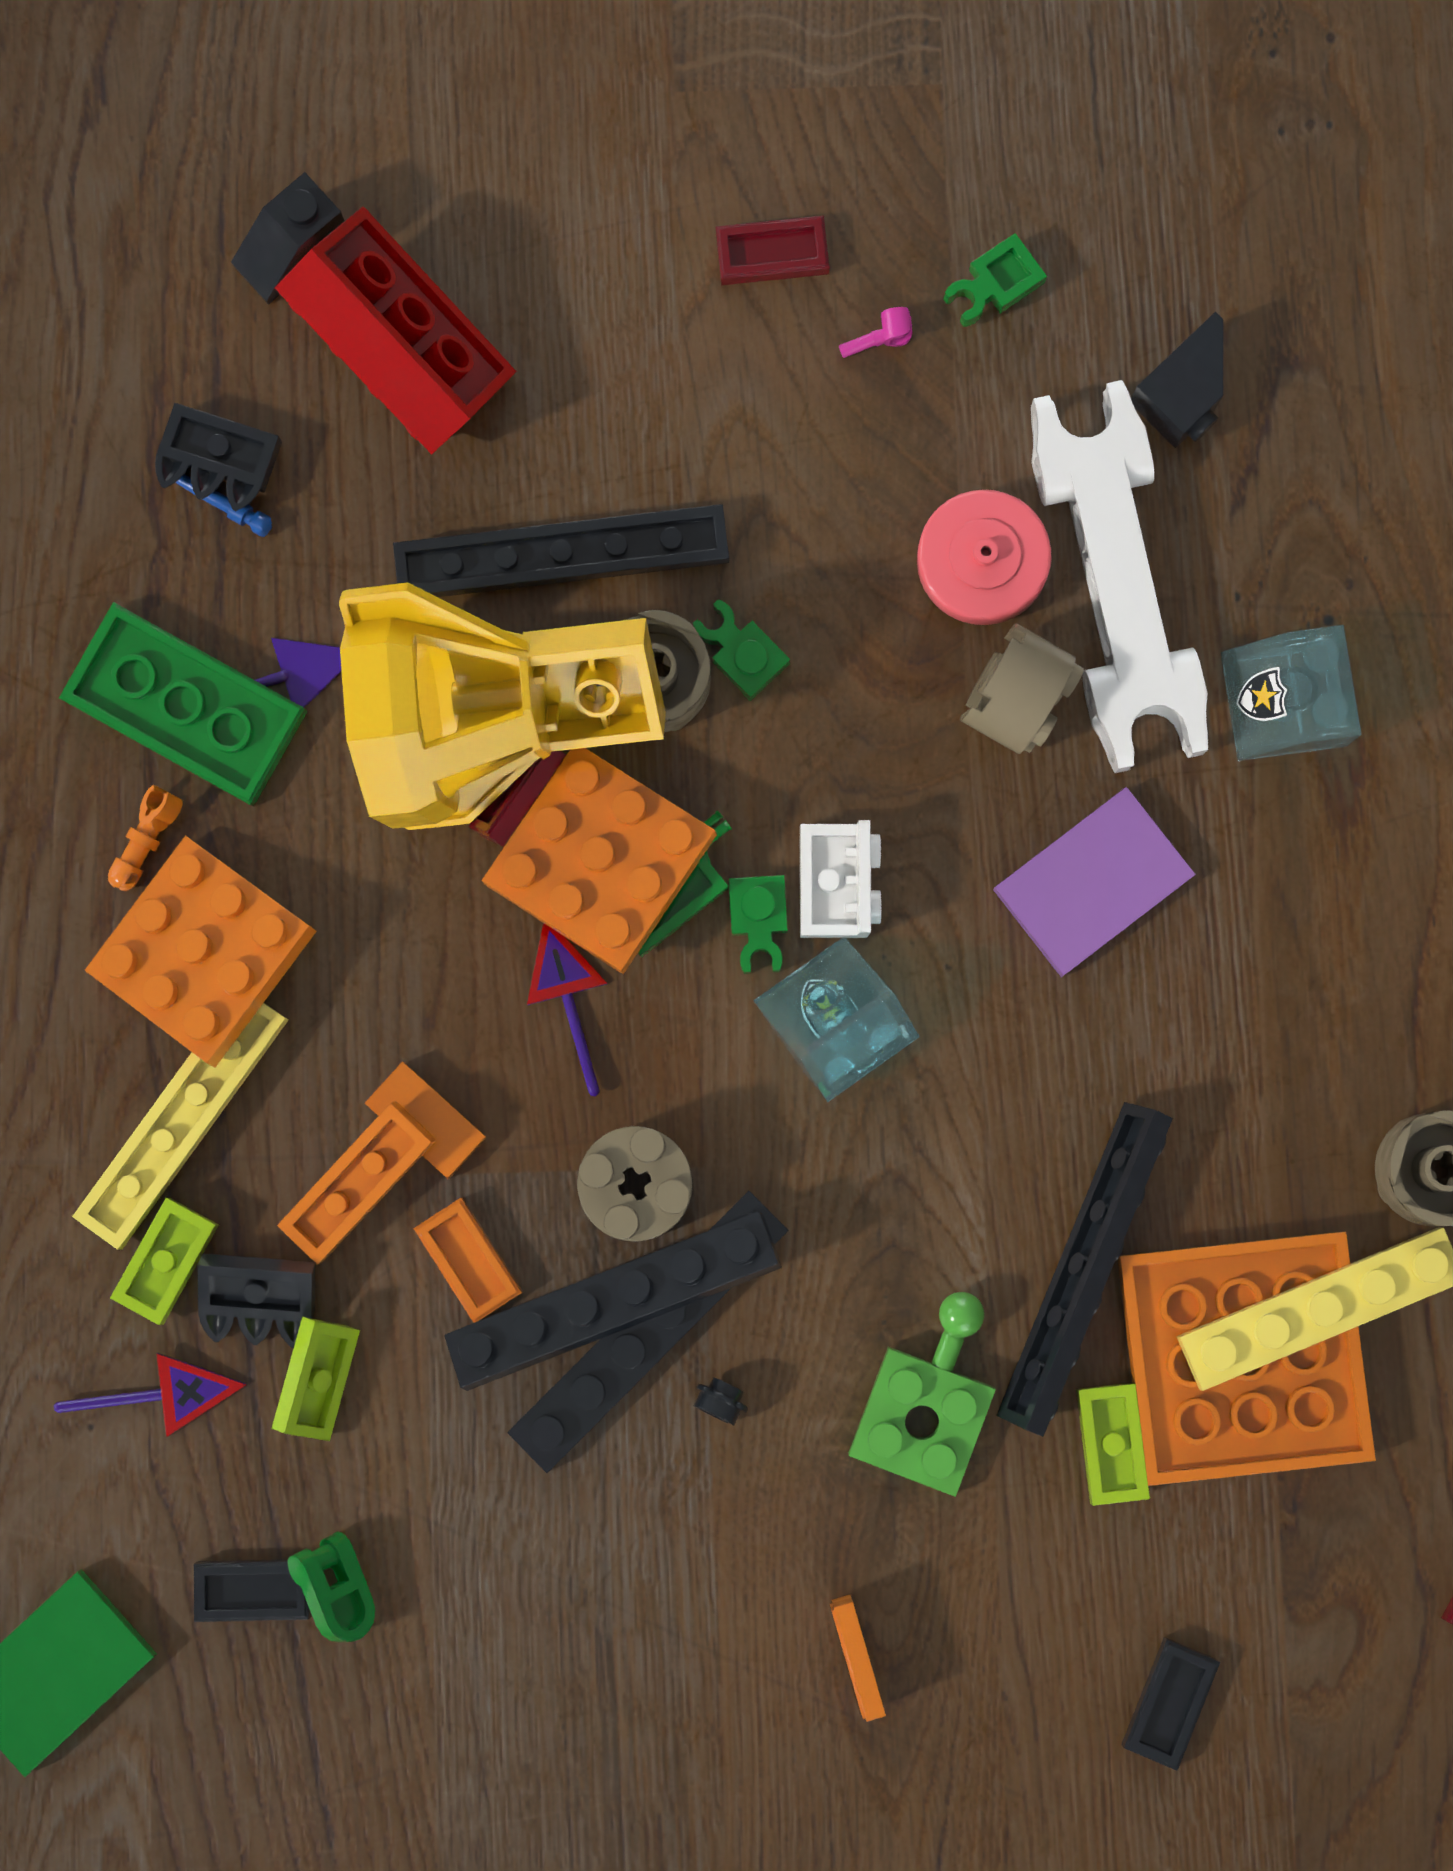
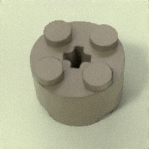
M644 611L627 620L646 618L655 662L663 664L664 674L666 675V677H658L666 711L664 732L680 730L700 712L707 700L711 684L708 650L701 636L686 619L667 611Z
M1016 623L1004 637V639L1010 642L1004 654L994 652L965 705L970 709L961 715L960 721L1015 753L1020 754L1024 750L1030 753L1035 745L1041 747L1046 741L1058 718L1050 713L1052 708L1060 701L1062 696L1068 698L1084 672V668L1075 664V656Z
M1453 1111L1418 1114L1400 1120L1386 1134L1377 1151L1375 1177L1380 1198L1399 1216L1415 1224L1424 1226H1453ZM1432 1160H1440V1165L1448 1169L1446 1178H1437L1436 1173L1431 1170Z
M630 1126L605 1134L590 1147L579 1167L577 1189L585 1214L598 1229L616 1239L645 1241L667 1233L679 1223L691 1201L693 1177L687 1158L673 1140L654 1129ZM633 1168L637 1174L644 1175L648 1173L651 1177L652 1182L644 1187L647 1196L641 1200H638L632 1193L623 1195L620 1186L627 1182L625 1173Z

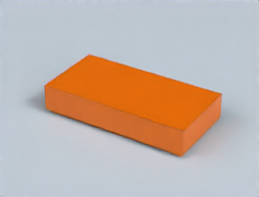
M403 1061L365 1102L378 1116L390 1103L395 1101L399 1103L436 1139L422 1156L447 1179L453 1176L487 1138Z
M459 1198L413 1228L473 1323L482 1320L523 1293L463 1198Z
M851 1594L833 1599L830 1607L862 1718H866V1722L885 1717V1710Z

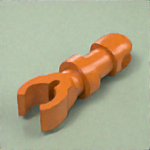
M152 785L146 791L140 805L139 824L136 829L130 827L125 836L130 841L120 858L116 857L109 869L108 881L113 887H118L121 891H129L135 887L143 873V870L140 868L149 851L156 852L161 843L156 840L158 834L164 831L168 825L172 824L179 815L183 805L182 799L156 785Z

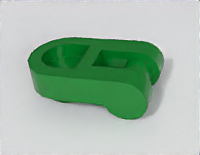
M337 1531L322 1539L320 1547L316 1550L311 1551L305 1548L288 1558L289 1573L295 1583L302 1588L315 1625L321 1635L330 1641L352 1642L363 1638L370 1631L375 1618L374 1601L353 1546L345 1534ZM328 1568L334 1570L337 1582L330 1586L324 1574V1571Z

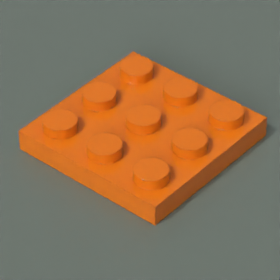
M570 749L481 881L490 889L624 975L717 834L710 826L588 749Z
M185 835L86 967L85 971L205 1063L215 1068L317 931Z

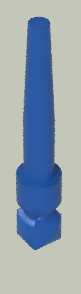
M184 474L175 482L195 495L191 484V477ZM216 490L202 499L227 513V518L241 526L248 524L251 531L261 537H265L273 527L270 516L260 511L254 513L253 507L250 505L236 512L233 511L228 497Z

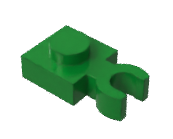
M1014 233L971 262L969 271L975 279L973 281L962 279L953 282L946 289L943 300L946 304L953 302L958 297H967L971 300L973 307L966 310L960 319L962 326L967 327L980 319L984 306L989 302H992L1001 314L1045 284L1047 275L1017 234Z
M717 600L713 607L717 614L723 618V625L719 629L710 630L697 619L693 622V627L704 643L718 645L721 648L712 657V662L751 701L790 664V658L753 620L740 631L735 626L734 613L730 606L721 600Z
M784 875L729 878L732 936L748 935V943L744 946L740 955V966L743 973L751 974L750 959L758 951L767 952L772 958L773 972H780L783 960L782 953L777 944L772 941V934L787 933L788 931Z

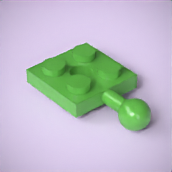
M956 1292L949 1295L940 1306L939 1319L944 1332L942 1333L932 1363L888 1346L848 1452L850 1457L956 1497L996 1391L995 1387L953 1371L964 1338L975 1334L981 1328L984 1321L983 1305L977 1297L967 1292ZM917 1406H928L938 1415V1425L935 1431L925 1437L911 1434L905 1426L908 1412Z

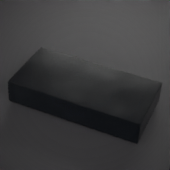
M288 1559L197 1561L194 1563V1622L306 1620L312 1617L302 1588L295 1583L289 1573Z
M1164 1637L1121 1745L1123 1748L1178 1771L1220 1662L1215 1658Z

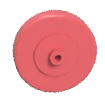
M995 490L965 492L942 504L927 521L921 534L917 551L918 574L928 597L947 615L959 621L975 625L1002 623L1028 609L1042 591L1051 567L1050 540L1045 526L1038 515L1020 499Z

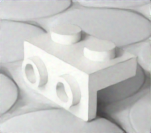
M858 820L857 824L800 825V938H867L871 933V924L881 923V891L871 890V868H880L881 838L880 834H870V820Z

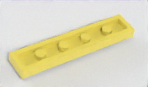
M263 1003L215 1068L191 1052L72 1217L117 1250H122L281 1032L288 1019L266 1003Z
M1438 1227L1178 1335L1177 1339L1199 1390H1207L1453 1287L1452 1245L1444 1227Z

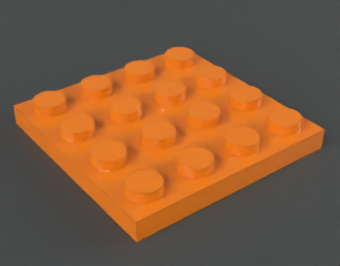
M1346 1232L1119 1256L1118 1267L1132 1382L1136 1384L1148 1486L1376 1461L1358 1326L1204 1391L1199 1390L1177 1339L1178 1335L1349 1265L1350 1258Z

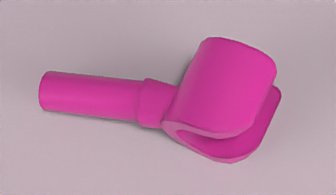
M894 307L881 312L882 329L871 331L869 334L838 345L842 357L845 358L882 344L892 347L906 345L913 335L912 321L908 308Z

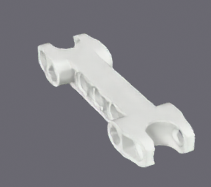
M1122 380L1106 383L1102 402L1106 429L1093 437L1080 438L1070 434L1063 428L1050 395L1034 398L1031 405L1033 432L1032 467L1039 496L1044 506L1069 502L1106 666L1084 670L1083 687L1091 725L1105 749L1114 773L1129 771L1134 766L1135 752L1131 727L1136 718L1145 714H1157L1165 717L1175 726L1182 750L1186 753L1187 758L1203 755L1208 750L1206 723L1208 693L1199 657L1194 648L1169 652L1131 490V488L1154 482V465L1145 425L1137 414L1129 392Z

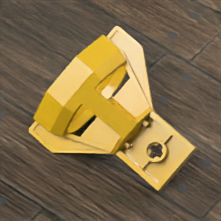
M410 583L349 589L341 593L339 606L345 630L340 646L347 744L369 817L392 829L406 828L407 830L470 824L536 760L540 758L544 760L551 755L552 751L664 739L666 711L646 618L529 632L523 631V634L502 630Z

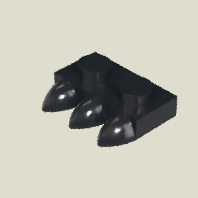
M174 403L156 454L155 470L157 479L161 487L165 489L177 482L186 473L187 469H191L192 488L199 500L212 494L222 484L223 480H226L227 497L233 511L236 512L250 504L259 491L265 493L282 441L278 435Z
M202 1254L198 1263V1315L204 1331L214 1342H219L228 1334L234 1317H237L239 1327L244 1336L253 1345H258L268 1335L273 1320H276L281 1337L291 1348H294L302 1317L313 1319L315 1313L316 1262Z

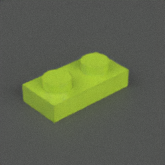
M165 1198L110 1299L157 1325H164L219 1224L172 1198Z
M302 1317L272 1429L284 1434L330 1441L360 1330L346 1325Z
M1125 1383L1076 1389L1090 1504L1095 1506L1150 1499L1136 1384Z

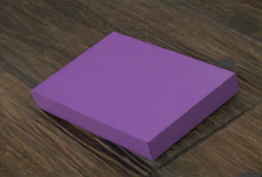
M1125 787L994 887L993 891L1060 977H1063L1196 874L1130 790Z

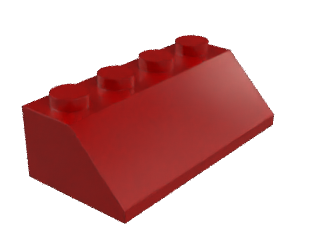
M364 206L315 245L275 287L280 295L289 303L291 309L313 328L328 344L330 350L345 362L367 386L371 394L394 414L406 427L408 433L418 440L431 455L470 420L517 372Z

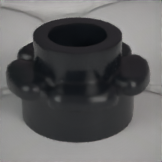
M714 1377L709 1387L703 1384L696 1386L700 1393L693 1405L695 1408L732 1426H735L741 1411L747 1413L748 1407L740 1402L744 1393L740 1389Z

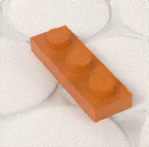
M396 1101L390 1103L277 1226L317 1265L322 1263L433 1145L436 1139Z

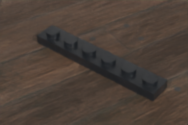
M723 504L393 543L397 584L410 583L436 597L729 563Z
M1124 1102L996 1416L1044 1437L1049 1422L1058 1410L1059 1398L1071 1368L1076 1364L1080 1356L1081 1344L1090 1321L1100 1307L1102 1292L1114 1262L1122 1253L1124 1238L1134 1213L1143 1201L1145 1186L1156 1159L1165 1147L1166 1135L1173 1118L1154 1109Z
M750 1191L711 1228L714 1229L760 1211L764 1215L774 1245L789 1231ZM731 1288L600 1339L507 1433L548 1473Z
M757 1211L447 1333L444 1337L460 1388L469 1391L782 1268L764 1215Z

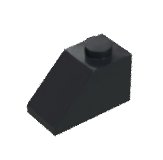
M304 172L262 208L231 263L269 305L280 295L275 289L279 282L315 245L345 221L343 215L317 184Z
M1215 311L1136 387L1132 395L1131 401L1135 409L1174 448L1188 436L1196 442L1219 419L1213 412L1223 397V318Z

